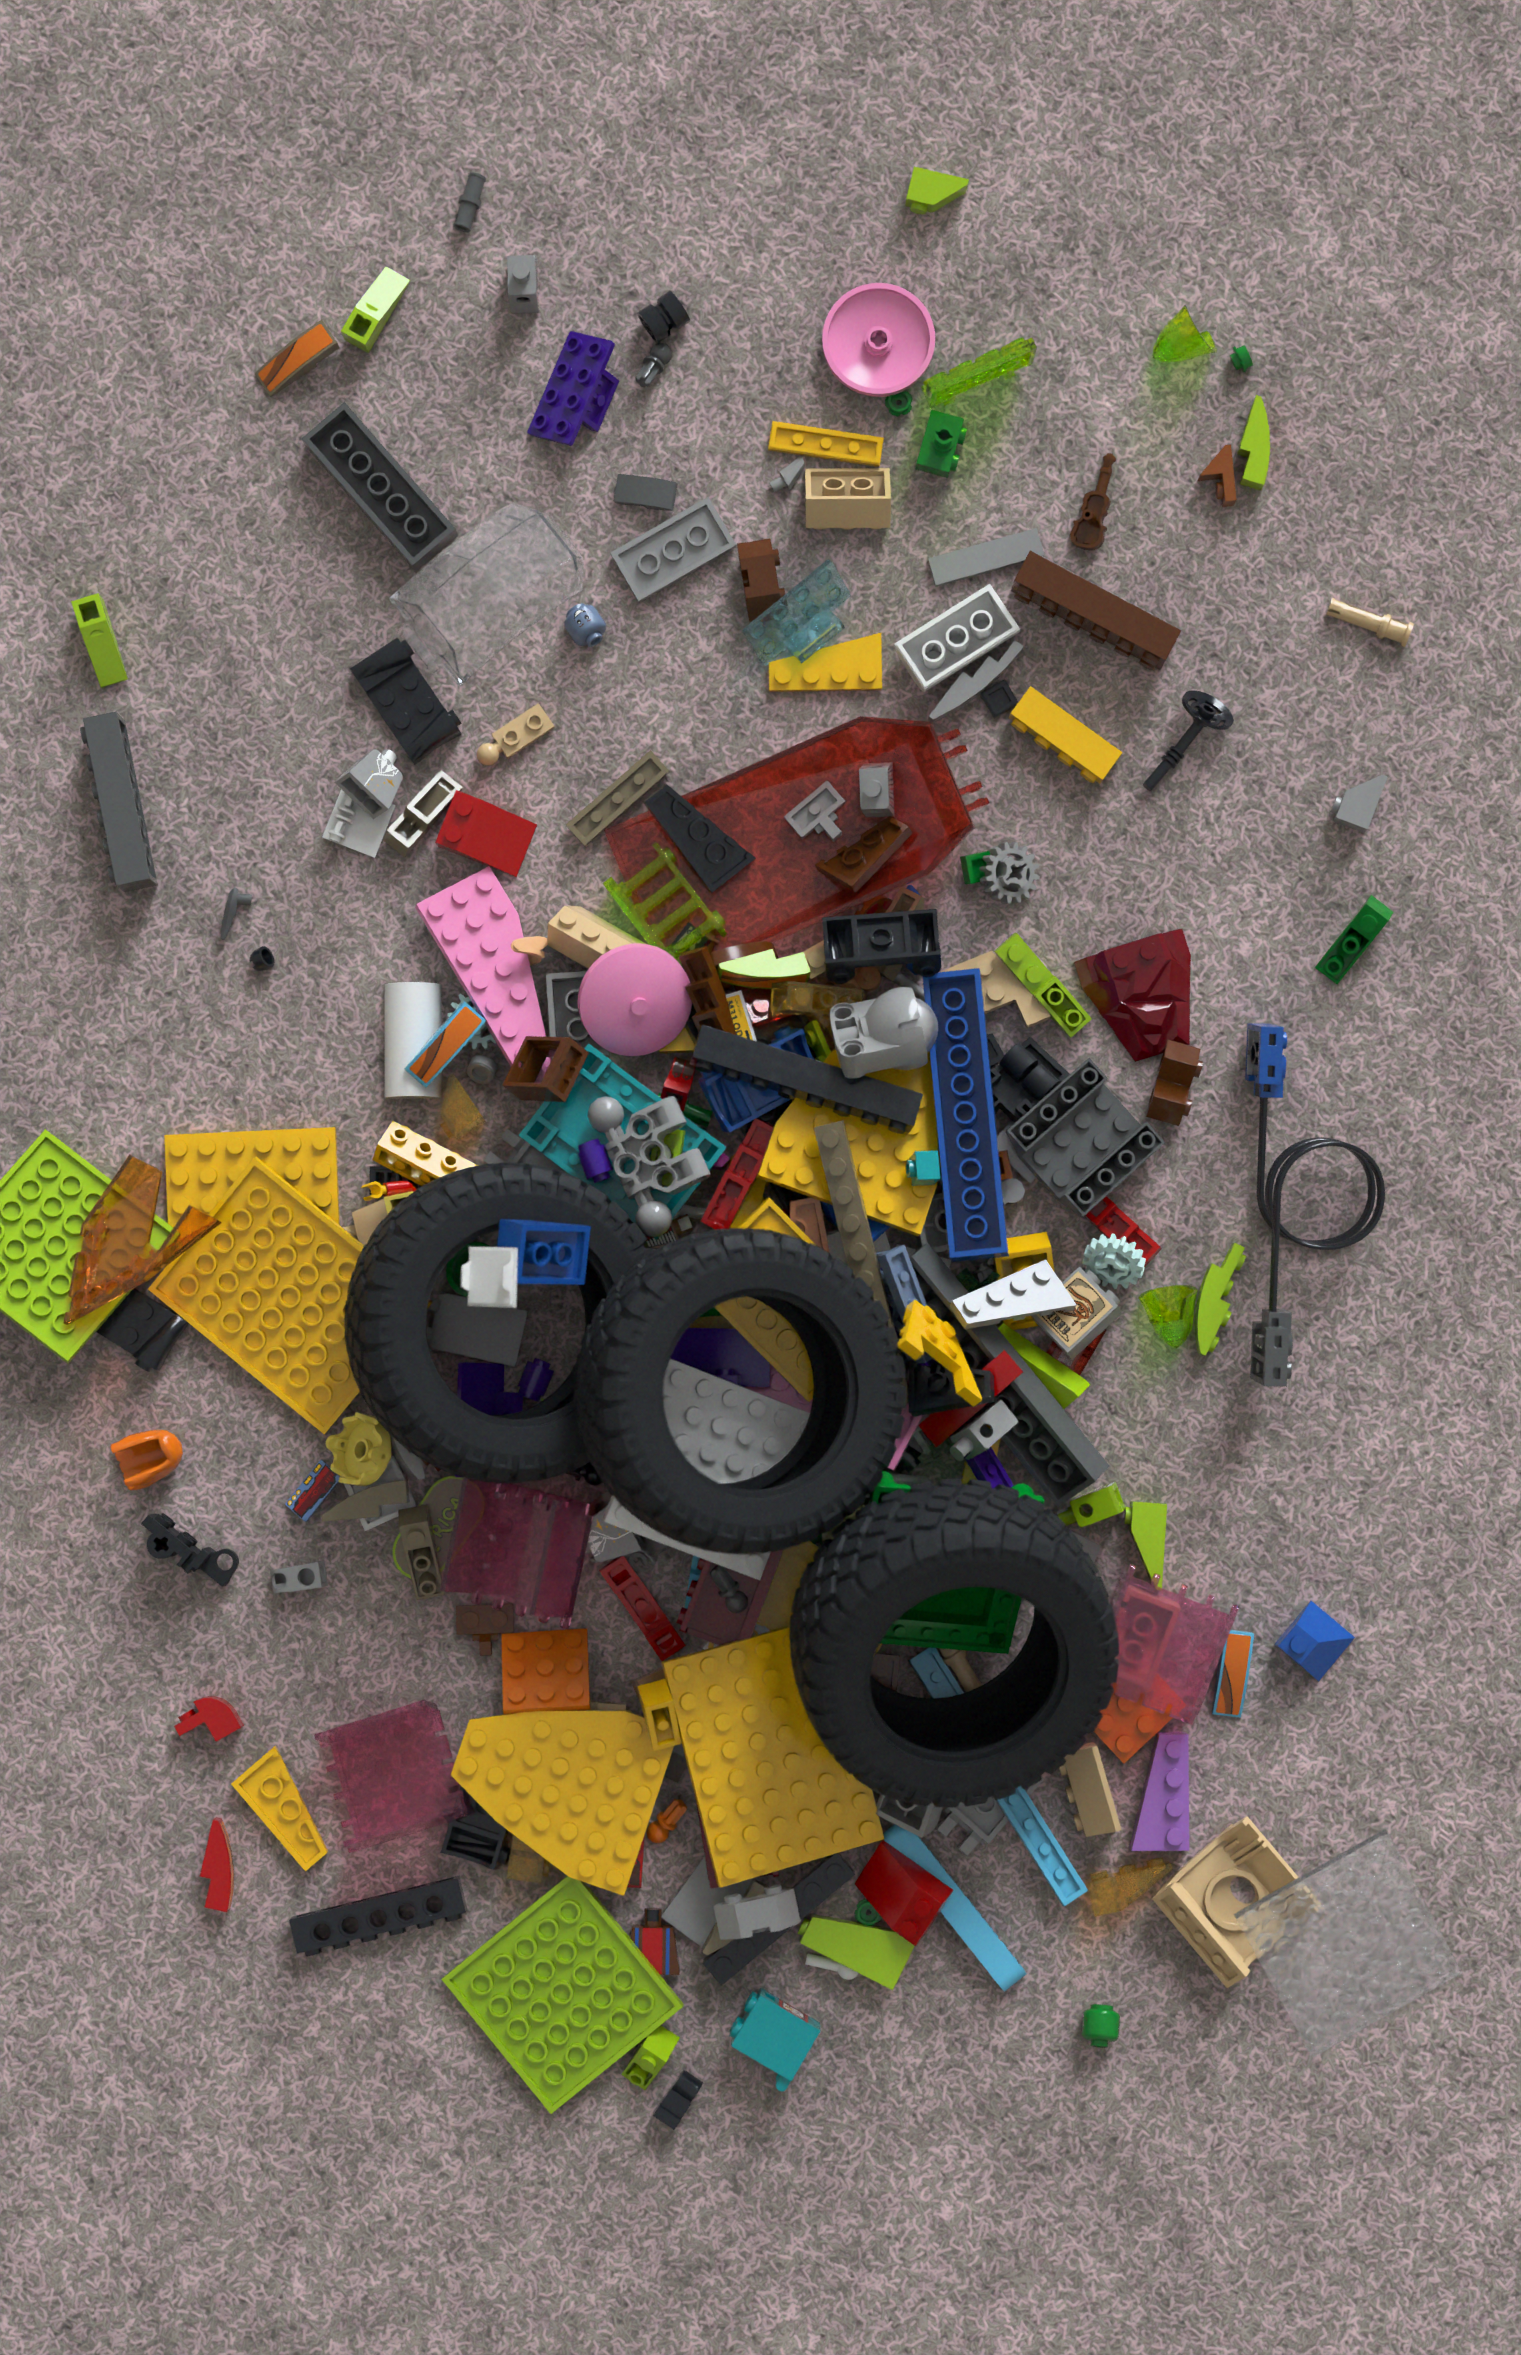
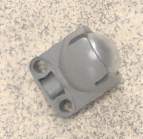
M894 988L879 995L878 998L851 1004L839 1003L830 1010V1022L838 1061L843 1074L848 1078H859L866 1073L889 1068L911 1070L927 1064V1052L930 1051L937 1039L938 1022L931 1007L923 1000L915 997L913 988Z

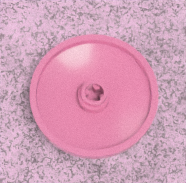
M887 283L861 285L844 294L829 311L822 333L823 353L833 375L852 391L872 397L895 395L913 386L928 369L935 348L933 321L923 303L906 289Z
M648 944L619 946L599 957L584 975L578 993V1011L581 1022L590 1037L607 1051L623 1056H641L653 1053L673 1041L684 1028L692 1007V1001L685 988L690 981L680 963L663 949Z

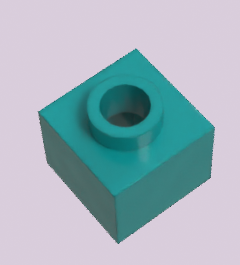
M938 1150L915 1151L907 1160L906 1174L908 1178L911 1177L912 1186L935 1185L940 1180Z

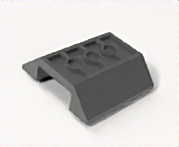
M1090 1058L1084 1061L1006 1131L1019 1159L1058 1202L1081 1217L1085 1216L1166 1143L1147 1121L1140 1125L1104 1085L1108 1078Z

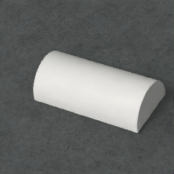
M988 584L894 643L899 658L916 685L925 692L1018 634L1021 629L992 586Z
M427 982L385 984V1099L442 1098V1071L425 1088L404 1069L438 1028L442 1026L441 984Z

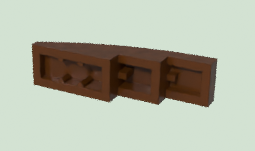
M707 946L683 952L679 959L690 981L685 988L697 1012L692 1019L698 1032L703 1024L736 1035L728 1001Z

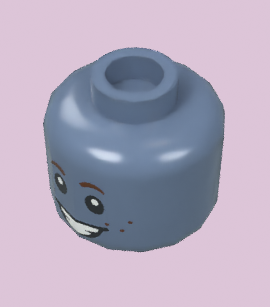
M577 604L566 614L565 629L578 646L588 645L592 647L602 641V635L606 630V623L593 605Z

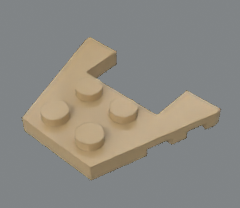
M993 951L941 971L980 968L985 1014L1015 1003L1026 1029L1049 1020L1051 1017L1050 1013Z

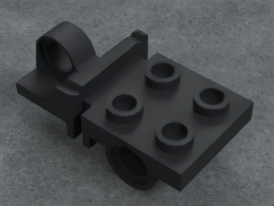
M1031 1037L1022 1044L1014 1045L1004 1055L1000 1064L995 1069H991L995 1115L1001 1109L1016 1123L1068 1077L1070 1073Z
M164 1513L161 1515L150 1514L141 1523L151 1532L147 1540L148 1552L157 1559H165L178 1554L181 1559L176 1565L183 1568L187 1574L191 1570L195 1572L197 1569H201L219 1585L224 1587L229 1583L230 1578L239 1565V1558L233 1550L222 1549L216 1552L211 1547H207L200 1551L195 1546L198 1541L186 1531L179 1533L173 1528L176 1523ZM161 1539H168L166 1543L169 1547L168 1550L161 1547ZM221 1554L231 1556L233 1564L229 1570H222L218 1567L217 1559Z

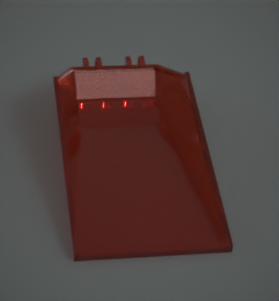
M860 716L682 795L697 811L711 820L720 830L729 835L737 844L756 858L712 893L707 890L650 811H646L604 830L650 944L667 951L688 922L704 934L703 921L711 913L720 914L726 923L724 931L715 937L719 944H715L712 952L752 942L767 941L774 943L822 922V917L836 916L928 876L975 829L969 812L989 804L988 798H980L966 805L962 796L979 791L983 787L981 781L959 789L948 763L949 759L966 753L968 751L966 745H959L945 753L941 746V743L958 738L961 735L959 728L937 736L931 722ZM893 762L895 812L893 818L909 826L913 834L855 893L820 873L815 864L821 860L827 862L838 855L836 850L844 845L847 848L861 840V834L887 818H866L861 811L859 769L865 763ZM825 781H828L846 802L835 812L838 819L834 823L842 831V835L833 842L824 831L818 835L813 830L802 840L784 819V816Z

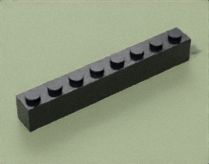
M703 1024L698 1033L689 1063L694 1065L695 1069L700 1072L711 1073L713 1071L722 1074L724 1079L732 1082L742 1080L751 1083L750 1086L757 1090L766 1091L770 1089L777 1091L778 1095L783 1098L794 1099L796 1097L805 1100V1103L811 1107H828L833 1109V1112L837 1115L845 1117L853 1115L861 1118L860 1120L863 1123L869 1125H877L879 1123L888 1126L890 1131L898 1134L910 1133L914 1127L923 1096L922 1093L865 1075L859 1078H848L839 1067Z

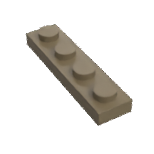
M650 750L570 820L566 827L586 847L667 776L670 771Z

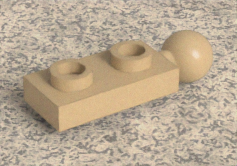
M538 703L492 733V738L496 743L482 744L477 750V759L486 766L495 764L501 752L509 759L554 729V725Z

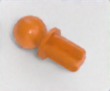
M674 1799L664 1812L657 1814V1821H653L648 1825L646 1833L651 1842L656 1844L663 1843L669 1836V1830L676 1829L678 1820L687 1811V1806L683 1800Z

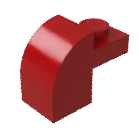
M207 1696L194 1701L199 1711L198 1713H195L194 1709L179 1716L180 1723L174 1727L178 1735L181 1736L205 1722L217 1742L243 1727L244 1724L235 1708L228 1701L216 1696Z

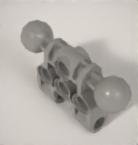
M606 1096L598 1098L590 1105L588 1110L589 1123L598 1132L606 1134L609 1143L605 1145V1148L613 1163L614 1170L619 1176L628 1198H635L639 1206L636 1213L637 1226L646 1236H661L669 1229L672 1216L666 1204L654 1200L651 1191L658 1189L676 1195L711 1176V1173L699 1148L689 1150L671 1159V1151L664 1143V1137L687 1124L675 1096L660 1100L632 1114L626 1134L623 1133L621 1128L624 1112L619 1101ZM647 1120L649 1130L646 1134L640 1135L638 1133V1126L642 1121ZM659 1146L661 1156L658 1160L652 1161L650 1159V1151L654 1147ZM633 1159L635 1161V1169L632 1173L626 1174L624 1165L628 1160ZM671 1172L673 1182L670 1186L664 1187L662 1185V1177L664 1174Z

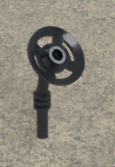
M1196 690L1187 691L1183 695L1182 704L1193 717L1194 722L1175 746H1171L1169 748L1170 751L1167 750L1161 758L1162 762L1143 783V786L1148 791H1152L1170 768L1174 769L1176 764L1180 762V759H1183V753L1203 727L1226 730L1232 726L1233 716L1222 702L1207 693ZM1195 700L1191 706L1188 704L1189 701Z

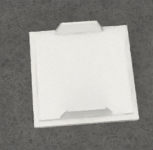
M469 1247V1262L462 1265L461 1287L468 1291V1306L516 1308L518 1248Z

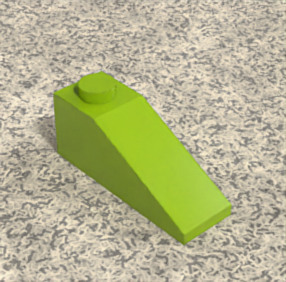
M1130 1501V1507H1125L1124 1524H1129L1130 1534L1155 1590H1162L1167 1504Z

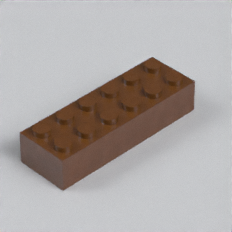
M1031 550L1012 585L1011 592L1015 593L1014 598L1027 605L1032 602L1040 606L1039 611L1051 618H1054L1055 615L1065 620L1064 624L1076 631H1079L1081 628L1089 632V637L1100 644H1104L1106 641L1114 645V650L1125 657H1129L1131 654L1140 659V665L1152 671L1155 668L1161 670L1182 631Z

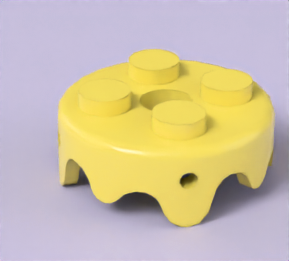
M355 1412V1416L346 1417L342 1420L344 1429L341 1433L327 1438L326 1447L334 1456L333 1463L330 1466L331 1470L341 1476L338 1482L364 1487L376 1482L390 1462L392 1456L391 1437L375 1416Z

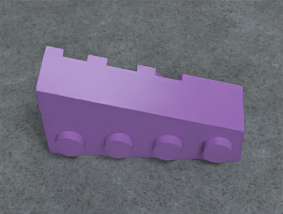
M1186 1732L1156 1733L1129 1844L1131 1851H1189L1188 1734Z

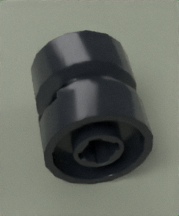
M668 291L659 297L656 306L649 304L637 313L642 325L657 344L671 335L670 330L672 328L679 330L690 322L686 310L672 291Z

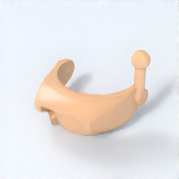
M541 936L524 937L514 940L511 943V949L516 953L528 954L529 963L532 966L540 963L542 958H545V952L542 949L548 945L547 938Z

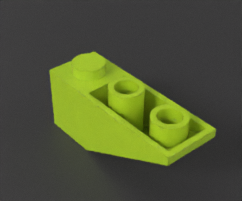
M385 267L354 307L343 326L341 333L344 340L369 354L409 285L410 280Z
M99 593L71 601L100 687L103 688L128 680L104 599Z

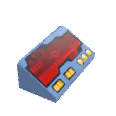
M321 1459L285 1505L303 1521L308 1522L338 1485L339 1477L341 1476L333 1472L330 1466Z

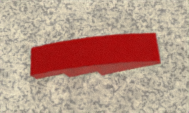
M758 1117L753 1120L700 1222L715 1230L730 1229L757 1179V1174L774 1128L773 1125Z
M1107 1196L1084 1216L1108 1239H1110L1111 1234H1115L1116 1239L1119 1240L1125 1236L1126 1243L1128 1244L1135 1242V1250H1143L1142 1258L1146 1259L1144 1267L1162 1250L1161 1246L1142 1231Z
M1005 1350L982 1369L990 1371L994 1375V1397L1023 1373L1022 1369ZM986 1404L933 1413L918 1426L931 1442L938 1447Z

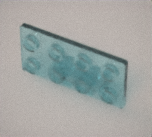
M828 559L747 625L742 632L764 666L768 665L769 662L773 661L786 649L799 662L803 663L845 628L842 621L832 611L847 600L851 594L833 562Z

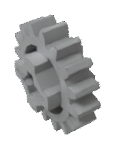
M1008 842L999 843L998 847H991L989 849L991 855L983 856V860L987 864L979 869L985 872V876L980 878V882H987L988 885L984 891H993V900L1001 899V904L1020 903L1021 899H1028L1030 897L1028 891L1036 890V886L1032 882L1040 878V876L1034 874V870L1039 868V864H1032L1031 861L1035 857L1034 854L1026 855L1028 847H1018V842L1009 844ZM1006 886L1008 890L1011 889L1013 892L1007 891L1002 887Z

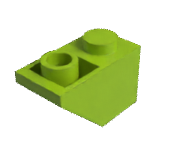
M660 2025L643 2039L621 2075L632 2084L646 2090L667 2062L680 2037Z

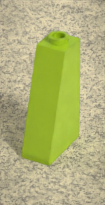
M1004 1323L998 1328L1063 1409L1069 1406L1090 1386L1087 1380Z
M812 1914L810 1920L804 1918L797 1934L801 1935V1944L891 1990L894 1989L915 1947L891 1928L876 1925L868 1926L860 1922Z

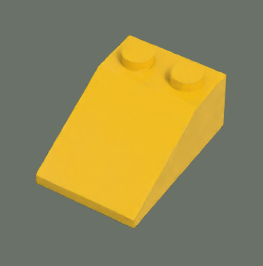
M1047 1232L1007 1238L1009 1256L993 1258L996 1281L1043 1260H1046L1054 1271L1052 1248ZM1026 1316L1025 1319L1016 1321L1013 1319L1003 1320V1323L1013 1330L1038 1326L1031 1316Z

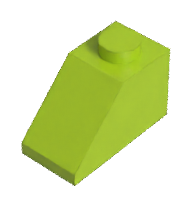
M914 166L905 206L910 207V211L916 214L933 213L965 194L969 179Z

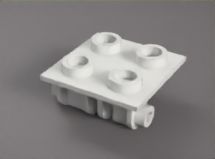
M341 789L322 838L375 858L396 805L391 804L387 811L372 819Z

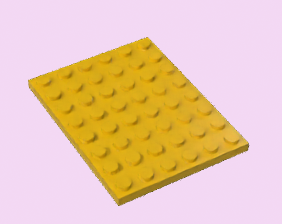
M254 1157L148 1290L324 1435L360 1392L355 1382L346 1350L344 1315L350 1279L364 1245L260 1159ZM429 1299V1302H428L427 1309H428V1308L431 1306V1304L433 1303L430 1299Z
M790 1626L661 1662L674 1702L680 1738L717 1885L720 1888L884 1839L879 1816L876 1814L877 1808L872 1789L856 1780L853 1774H849L834 1759V1755L830 1754L808 1718L799 1695L792 1667L789 1639Z

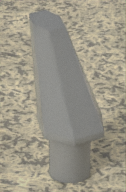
M802 455L780 471L781 477L769 482L774 493L786 486L789 490L792 489L805 467Z

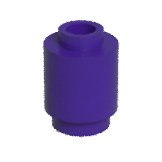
M599 1138L577 1146L580 1152L577 1155L587 1180L593 1179L594 1183H599L611 1178L609 1173L614 1168L605 1145L601 1144Z
M535 1358L533 1362L527 1361L518 1383L520 1387L518 1393H523L524 1397L539 1402L541 1396L545 1395L554 1373L553 1370L549 1369L551 1364Z

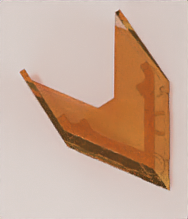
M129 1154L81 1225L80 1236L83 1237L81 1252H76L69 1290V1297L72 1298L70 1312H65L64 1324L68 1325L147 1282L222 1222L189 1205L161 1247L157 1250L150 1244L162 1171Z

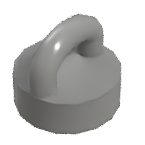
M475 1055L467 1066V1074L473 1081L487 1084L493 1080L498 1066L493 1059L485 1055Z

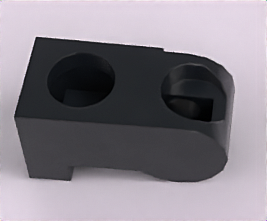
M683 2070L653 2111V2116L675 2130L691 2105L690 2103L703 2085V2082L686 2070Z

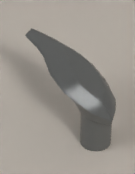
M236 887L229 892L221 925V940H225L230 930L232 920L236 915L237 905L251 906L252 894L238 893Z

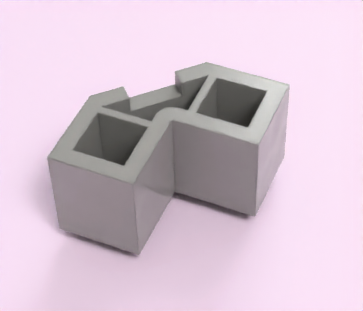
M773 1885L764 1888L765 1893L755 1897L742 1898L741 1893L725 1896L724 1902L714 1905L720 1940L752 1937L753 1933L770 1930V1932L780 1931L801 1923L794 1888L782 1889L781 1885Z

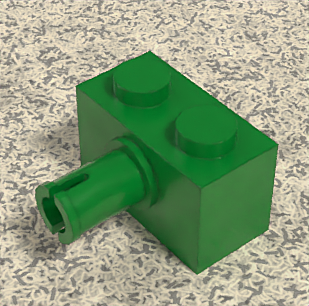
M931 409L916 462V470L948 478L950 471H956L960 455L955 454L957 444L963 445L967 428L962 427L964 418Z

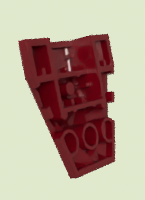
M1183 929L1155 934L1101 951L1098 954L1074 962L1082 990L1097 1007L1102 1018L1110 1025L1114 1034L1134 1062L1162 1054L1167 1040L1189 1045L1191 955Z

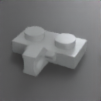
M825 781L787 813L784 819L802 840L815 830L818 835L824 831L834 842L842 835V831L834 823L838 819L835 812L846 802L828 781Z

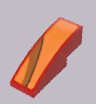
M216 1817L212 1820L200 1877L211 1879L205 1908L228 1912L231 1908L234 1891L233 1855L222 1818Z

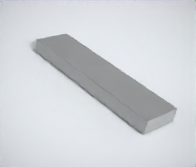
M1037 528L931 557L928 558V563L935 587L1023 563L1030 550L1044 557V552Z

